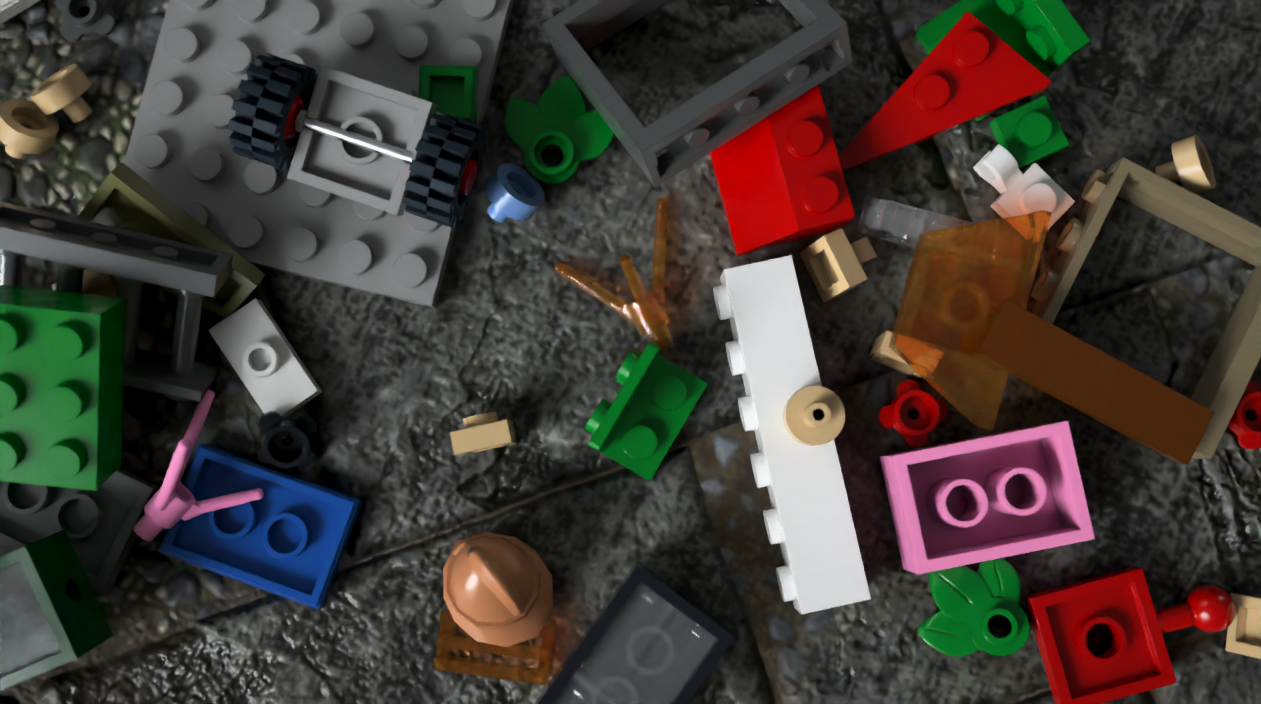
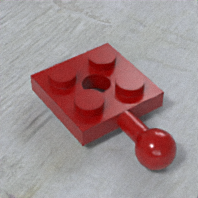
M1134 566L1024 596L1055 704H1102L1175 684L1177 681L1162 634L1193 625L1206 632H1219L1231 625L1236 614V607L1232 597L1222 588L1213 585H1204L1194 589L1188 595L1185 604L1155 611L1143 569ZM1105 623L1111 630L1112 644L1105 653L1093 655L1087 648V633L1094 625Z

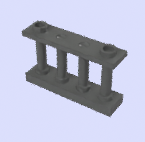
M0 201V286H21L23 256L25 255L52 261V264L58 267L57 291L82 293L85 269L112 274L114 279L118 281L117 297L126 298L123 385L158 392L164 397L175 401L195 400L201 402L217 377L218 366L195 362L202 301L205 296L215 297L230 277L233 254ZM148 282L170 287L178 294L171 356L137 349L144 283Z

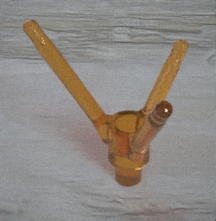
M659 198L656 205L651 291L646 292L629 255H622L619 259L624 275L635 297L627 303L565 264L558 262L554 266V271L569 282L617 311L630 324L634 323L640 336L647 335L649 341L661 347L660 352L675 344L666 325L670 322V318L664 308L666 306L664 280L668 203L665 198Z

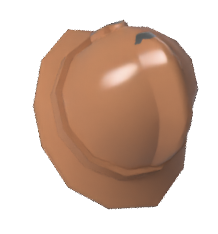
M484 532L457 540L443 567L444 600L454 622L474 640L509 647L539 637L554 606L551 573L534 549L516 537Z

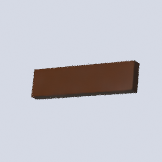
M1007 299L998 302L973 351V354L1177 464H1189L1215 413Z

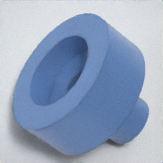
M505 163L500 165L485 184L486 194L491 201L487 211L495 221L504 223L508 218L518 221L529 220L545 200L544 191L539 182L529 172L514 164Z

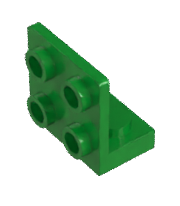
M960 0L922 25L916 32V38L929 55L963 15L969 11L1046 77L1067 64L1090 42V39L1062 0ZM988 115L983 116V117L978 118V119H976V118H974V119H975L976 121H981L982 119H984V118L987 117Z
M649 341L643 352L635 347L631 349L615 377L617 378L616 382L623 385L613 403L602 398L585 426V430L593 434L588 446L649 482L708 384L660 356L661 347L652 341Z

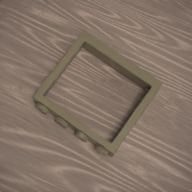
M1123 157L1103 171L1097 169L1087 181L1081 194V199L1087 202L1079 218H1072L1060 234L1056 248L1062 250L1054 268H1046L1037 280L1031 297L1036 299L1037 302L1031 313L1053 324L1117 196L1255 266L1191 397V400L1215 412L1191 459H1212L1261 358V227Z

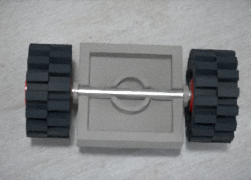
M265 53L264 56L259 55L256 58V65L250 64L246 70L247 81L241 79L238 90L241 92L239 100L234 99L232 110H235L236 114L229 121V129L233 130L229 140L230 144L234 146L232 150L236 154L279 169L290 167L287 176L289 179L397 216H403L404 210H406L410 214L451 228L458 224L459 219H462L465 213V206H468L471 201V192L476 188L478 172L482 169L483 160L481 159L486 152L487 146L485 144L487 139L486 127L443 112L435 114L437 104L324 65H321L319 74H315L316 70L311 67L269 53Z

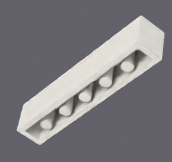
M792 255L724 269L720 277L721 286L713 287L714 299L719 319L730 320L734 341L725 343L727 358L732 375L742 374L746 391L745 397L738 398L739 411L745 432L755 431L759 452L750 455L757 487L767 486L772 509L764 510L763 517L770 544L780 543L785 566L776 568L782 599L784 602L793 600L794 608L801 614L870 600V592L835 441L833 439L826 444L816 446L804 445L789 435L783 422V410L792 394L808 386H822ZM816 410L813 412L814 419L819 420L820 414Z

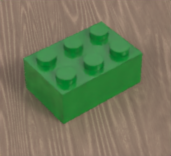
M12 285L0 286V481L97 491L121 466L126 298Z

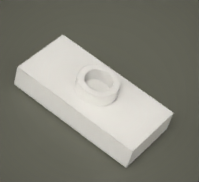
M255 298L208 330L264 414L276 411L281 416L287 417L322 393V390L261 300Z

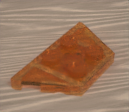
M1041 210L1025 215L987 220L971 225L949 227L919 234L889 347L975 427L983 430L993 431L1009 373L973 354V351L999 301L1007 299L1026 310L1052 212Z

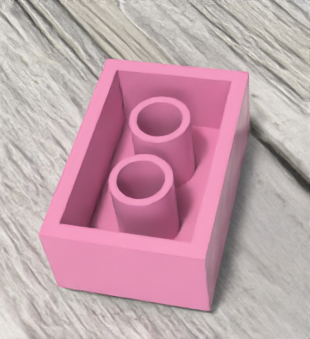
M1068 421L1044 423L879 456L903 569L919 575L1095 539Z

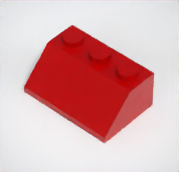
M819 84L709 153L737 257L825 235L840 228L844 230L855 218Z

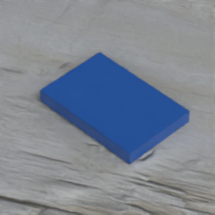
M199 443L184 482V486L191 491L197 501L255 488H261L264 496L259 500L203 513L187 521L180 519L171 529H166L158 552L314 609L320 610L324 608L363 500L211 445Z

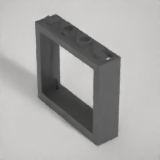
M580 0L542 24L559 62L654 187H657L853 63L847 22L825 0H779L804 28L647 127H644L587 55V52L670 0ZM822 49H825V50H826L825 52H823L822 54L819 55L818 52H819L820 50H822ZM666 149L665 153L656 158L655 155Z

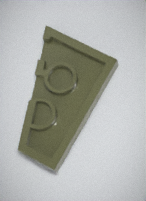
M123 162L110 172L76 218L233 254L230 277L215 297L205 296L202 301V308L225 318L230 316L266 275ZM162 286L164 291L178 297L173 288Z

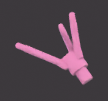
M208 389L201 402H199L186 434L179 441L173 454L162 487L144 505L145 514L133 526L135 533L146 541H152L163 528L171 529L180 519L187 521L203 513L259 500L264 496L261 488H255L197 501L191 491L181 483V477L214 399L215 393L213 390Z

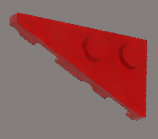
M967 11L839 155L842 171L861 167L910 144L915 145L954 129L959 124L971 119L986 116L995 112L998 108L1015 101L1042 93L1052 81Z

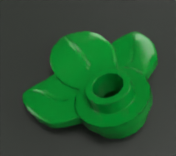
M569 76L561 77L548 87L540 97L537 105L520 98H510L505 113L507 134L511 141L525 151L524 159L530 174L536 180L545 184L555 185L569 180L576 173L580 162L601 156L609 147L614 137L613 131L597 110L586 112L582 95ZM552 149L560 151L563 154L561 163L556 166L546 165L542 159L547 151Z
M998 558L981 562L977 572L965 566L929 572L930 590L936 605L941 611L926 619L919 626L918 633L931 647L954 657H964L980 649L987 654L1004 657L1018 652L1025 645L1029 637L1030 625L1026 613L1018 605L1021 581L1015 568L1007 560ZM1001 615L1009 620L1011 631L1007 637L996 638L989 632L988 621L991 617Z

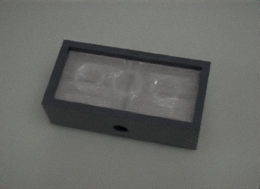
M637 560L534 704H688L732 643L735 636L727 625Z

